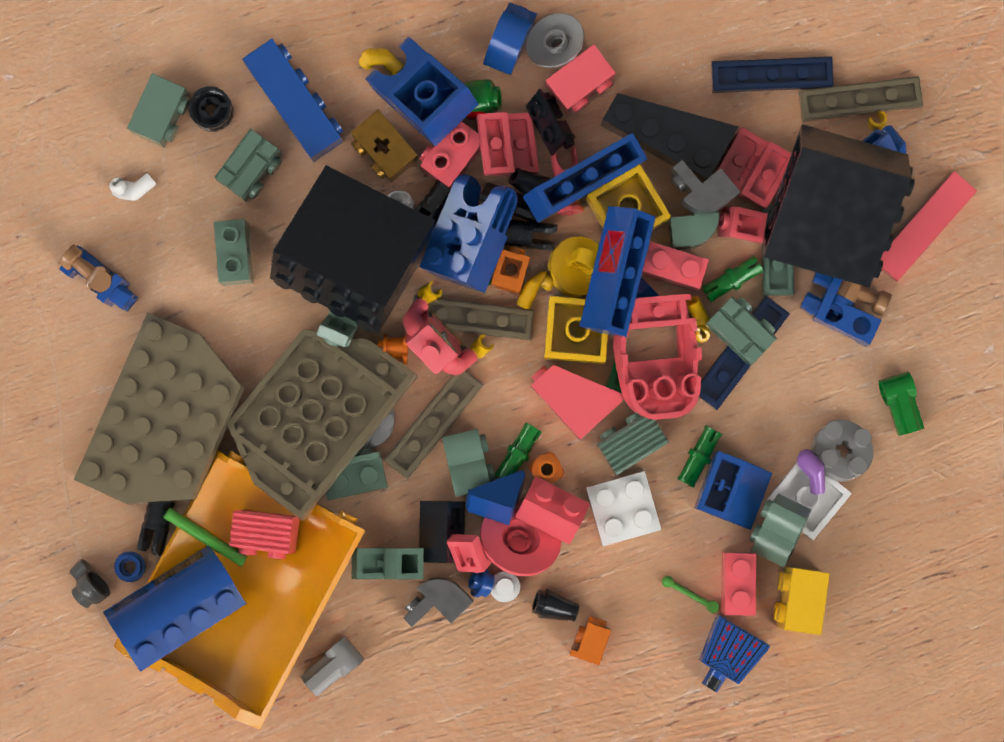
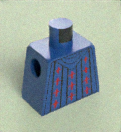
M717 614L699 659L710 667L702 684L717 693L726 677L737 684L741 683L769 650L770 645Z

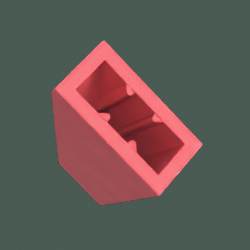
M544 365L531 377L535 381L531 388L579 440L624 400L621 393L555 365L549 369Z

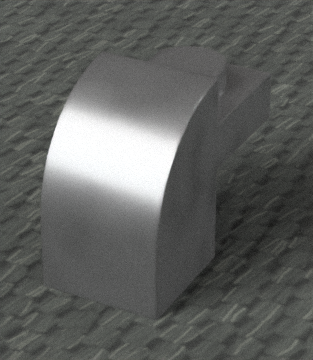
M683 160L671 170L673 175L671 181L680 192L686 191L688 193L680 204L693 213L711 214L717 212L740 193L739 189L721 168L703 183L699 181Z
M444 578L430 579L417 587L425 597L421 600L417 596L404 608L408 614L403 619L413 627L435 606L452 623L474 600L458 584Z

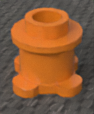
M384 334V340H378L377 346L399 362H403V365H408L406 334H404V337H387V334Z
M546 452L529 463V470L532 472L533 477L535 478L536 476L550 484L555 483L564 476V469L552 452ZM544 464L552 466V473L548 476L541 472V467Z

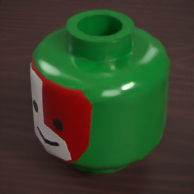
M473 80L464 83L479 104L466 116L467 119H477V114L496 113L497 110H501V90L499 86H495L492 80Z

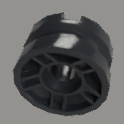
M206 86L198 89L189 102L191 118L201 129L207 132L223 130L230 124L233 118L234 108L231 100L223 90L217 87ZM210 104L217 106L212 116L206 112V108Z

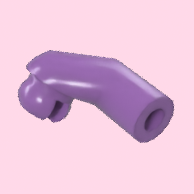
M802 450L797 456V463L799 468L809 477L810 493L814 495L825 493L823 462L812 450Z

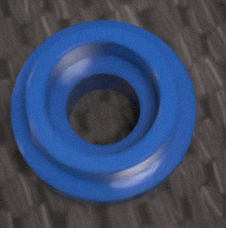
M132 551L119 555L114 565L116 575L125 582H134L140 579L146 567L143 557ZM128 561H133L136 565L132 573L128 572L125 568Z
M488 569L484 572L471 574L468 587L471 589L473 597H487L492 591L495 578L493 574L489 573Z

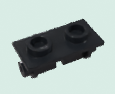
M538 89L527 103L526 108L543 143L546 145L550 155L553 156L561 146L564 149L574 146L575 135L572 133L566 120H557L561 119L563 114L556 102V98L550 95L549 92L543 93L542 89Z

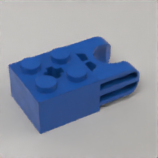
M407 37L399 45L406 55L404 68L394 75H384L375 69L365 79L382 99L436 147L479 104L465 84L431 54L422 49L410 37Z
M462 174L455 179L419 267L444 280L485 293L508 238L505 232L516 208L518 198L512 188L497 186L491 190L488 198L481 205H478L481 193L479 182L473 176Z

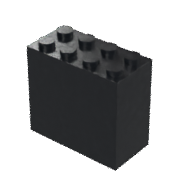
M801 124L765 227L763 257L870 288L873 278H879L882 271L883 261L881 257L883 252H888L892 245L894 234L891 231L894 223L899 224L902 219L904 206L901 205L904 197H909L914 187L915 179L911 177L913 167L910 166L908 154Z
M325 165L273 250L270 279L283 289L290 288L300 293L308 302L319 303L327 307L331 313L338 317L345 316L355 321L363 330H372L379 334L424 256L432 236L435 220Z

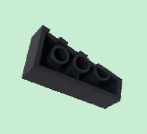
M619 93L615 96L601 123V126L622 138L633 133L643 150L673 167L683 160L702 183L712 175L738 129V126Z

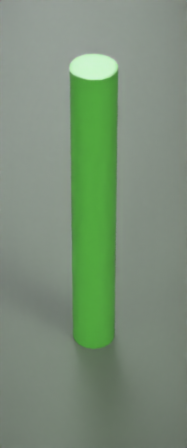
M169 508L165 513L164 519L240 567L246 561L247 556L245 554H239L237 549L230 547L229 544L172 508Z

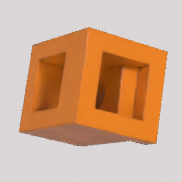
M508 246L507 250H502L495 267L491 287L520 295L530 257L525 256V250ZM508 265L516 266L517 272L515 275H508L505 269Z
M589 616L585 627L579 625L574 643L579 644L578 648L571 647L569 654L600 665L611 633V629L605 627L607 621Z

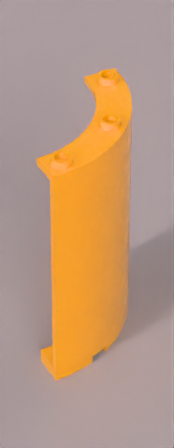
M217 451L196 500L190 501L183 516L229 544L234 510L243 509L295 515L253 483L241 455L230 451L229 455ZM317 503L304 521L299 520L296 553L286 554V559L268 557V551L257 550V555H246L247 559L240 567L213 550L230 575L246 605L153 663L149 668L160 672L162 667L165 668V672L178 678V683L198 694H207L214 699L213 704L224 710L235 720L260 730L365 532L363 528L355 524L357 518L342 510L340 514H337ZM177 527L147 584L199 552L207 545ZM117 638L114 647L123 656L132 659L119 638Z

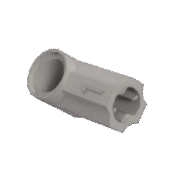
M346 636L324 653L325 656L313 664L301 676L305 685L316 696H319L341 676L345 677L364 660Z

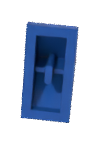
M521 470L468 490L465 506L467 511L509 525L523 490L524 471Z

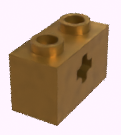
M379 109L350 132L354 139L351 145L362 157L365 154L370 157L374 162L370 167L381 180L387 177L390 182H393L419 160L416 152ZM379 142L383 145L389 143L387 145L389 152L386 154L382 151L376 153L378 151L376 144Z

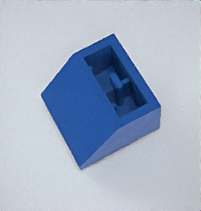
M715 451L694 509L751 530L772 473L744 460Z

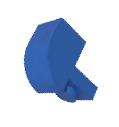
M509 2L497 23L483 64L511 75L520 58L525 40L535 22L537 13Z

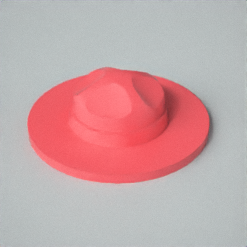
M518 501L509 525L484 518L480 529V541L485 554L498 568L513 575L532 576L540 574L552 566L559 555L561 540L515 518L522 504V501Z

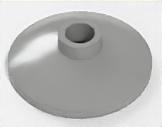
M558 13L546 16L531 28L526 39L527 53L531 60L541 67L556 68L572 61L582 49L584 30L579 21L571 15Z

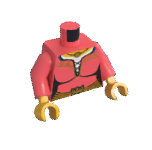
M430 281L418 290L419 298L415 299L403 317V325L406 330V344L434 374L437 375L443 370L447 374L457 376L478 360L477 358H483L493 349L494 344L490 347H485L481 340L486 335L482 334L470 345V349H467L464 343L429 308L428 304L441 297L443 293L442 289L433 293L431 285L434 281Z

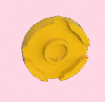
M578 236L570 237L560 242L554 248L549 257L548 271L550 270L554 280L552 282L559 291L574 298L587 296L599 245L592 239Z

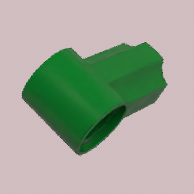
M907 371L879 380L880 393L885 405L889 406L897 435L902 436L925 429L916 403L917 391L910 372Z

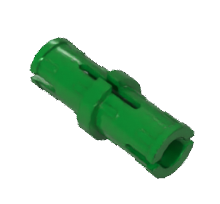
M753 255L735 268L731 269L729 267L725 269L723 275L702 285L703 292L705 294L709 293L707 296L708 300L712 303L715 299L732 289L737 291L741 288L742 283L763 273L761 264L757 265V258Z
M525 422L517 439H515L512 445L509 444L506 449L508 453L495 472V475L502 478L518 472L524 461L528 462L530 458L528 455L542 434V431Z
M706 425L694 449L690 448L688 452L690 456L677 477L678 480L693 488L705 465L710 464L712 459L709 457L723 435Z

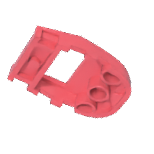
M690 294L636 298L627 337H629L630 329L677 325L678 357L628 362L626 337L614 335L613 351L622 395L627 405L642 417L653 420L681 417L689 413L699 399L701 377L698 376V360H702V348L697 346L695 331L698 328L696 319L690 318L686 300H692Z

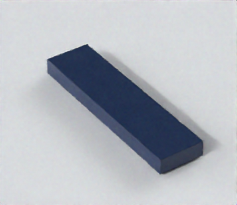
M832 57L711 62L712 93L834 87Z
M765 296L752 312V315L759 321L762 318L767 320L775 328L776 331L773 333L775 335L790 313ZM727 346L702 378L699 398L715 410H718L750 366Z

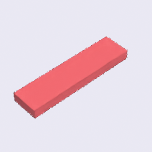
M952 172L893 239L890 250L883 252L881 257L883 261L882 270L896 282L899 281L977 190L958 173Z

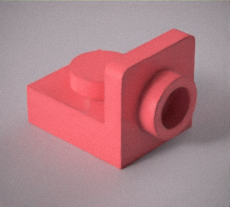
M736 206L723 207L722 212L719 214L717 225L719 229L718 237L763 243L768 213Z
M452 534L446 541L458 571L480 573L484 572L490 565L491 561L485 554L478 535Z

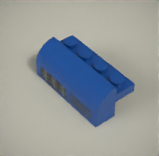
M206 546L111 606L103 613L141 672L243 607L246 603L214 551L209 546Z

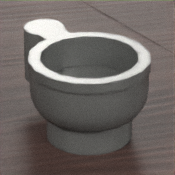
M81 559L70 569L71 575L77 581L76 586L72 589V595L83 607L89 608L92 604L101 603L110 595V589L106 582L91 570L85 560Z

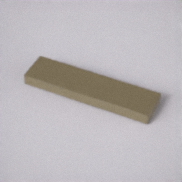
M919 76L801 90L798 92L802 122L878 113V111L890 112L923 107Z
M414 295L413 302L416 298H419V296ZM440 298L428 304L429 308L451 331L531 341L534 310Z
M466 370L460 375H452L384 461L408 479L484 384Z

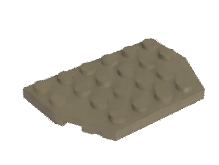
M147 312L74 480L126 504L196 500L226 432L227 423L233 416L245 387L232 374L229 367L220 359L204 336Z
M302 329L227 423L253 483L302 521L305 520L417 379L416 373L387 352H383L380 347L369 339H352L349 347L332 346L326 343L322 337L317 336V331Z

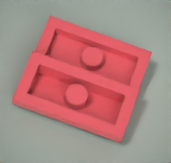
M507 112L476 115L484 175L509 176L515 172V168L533 173L539 172L533 119L529 116V113L507 114Z
M740 127L714 173L721 168L739 189L740 193L738 196L767 209L781 184L791 153L772 141L767 142L744 127Z

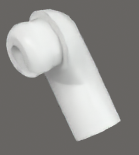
M146 173L136 182L125 181L119 177L114 178L110 182L109 188L118 199L136 201L157 184Z

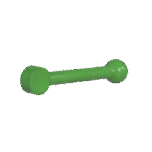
M665 576L662 579L664 587H672L705 605L709 612L716 613L719 610V604L716 601L704 599L674 582L671 576Z

